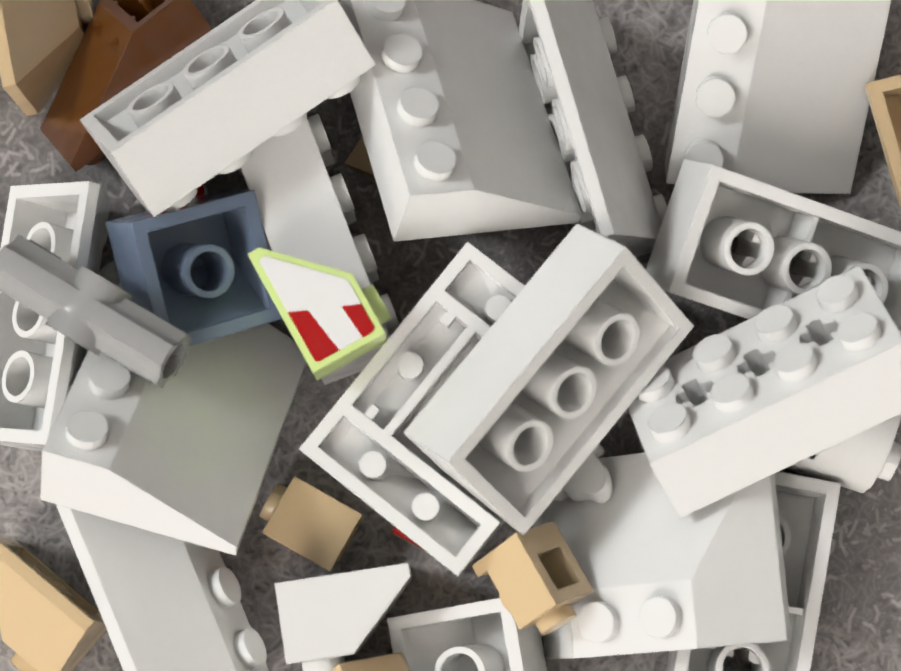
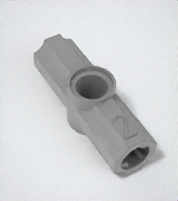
M18 235L11 243L4 245L0 250V291L48 319L46 325L98 356L101 352L120 362L119 364L160 387H163L170 378L176 376L188 356V348L192 340L191 336L132 302L134 299L132 295L84 266H81L79 270L61 260L56 254L30 239L27 240Z

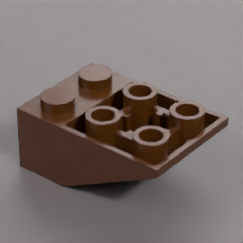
M101 0L40 130L75 172L85 165L91 166L101 162L106 156L85 129L80 119L204 36L212 28L191 0Z

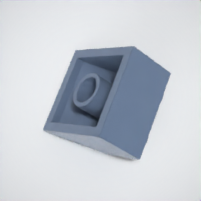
M223 190L193 198L182 208L170 212L163 211L156 217H153L149 211H144L105 222L123 290L134 297L132 302L191 336L192 340L189 346L282 319L247 255L257 248L269 250L255 190Z

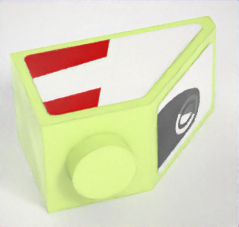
M257 248L247 254L316 380L323 378L387 341L386 333L381 325L390 321L391 316L373 284L361 290L352 273L263 248Z

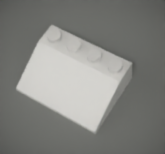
M476 0L340 1V5L376 64L360 75L361 81L350 91V95L394 242L580 222L582 213L524 44L519 35L513 12Z
M523 0L518 32L524 44L582 213L580 222L574 223V225L579 224L625 246L634 257L652 253L667 205L662 194L653 196L646 172L653 171L652 156L645 136L643 134L634 136L628 113L635 111L634 97L626 75L616 77L610 54L617 53V43L609 18L607 16L598 18L593 0Z
M693 0L665 156L666 183H676L683 160L687 159L713 164L791 193L850 194L869 109L865 85L875 81L892 0Z
M119 282L118 287L123 289L121 283ZM266 323L189 346L188 356L180 370L163 387L153 382H148L103 352L98 356L88 350L42 450L41 500L236 555L307 364L295 340Z

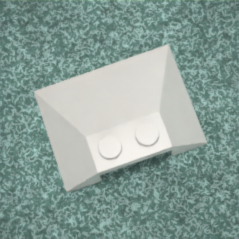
M468 241L299 448L302 453L457 577L506 521L444 472L403 432L524 288L522 283Z
M645 452L598 458L608 469L612 478L613 492L610 500L601 504L591 500L575 502L569 496L563 501L552 500L533 524L534 528L553 521L555 522L594 590L572 606L577 614L572 621L549 634L543 635L545 659L585 658L792 640L774 474L680 518L649 464Z

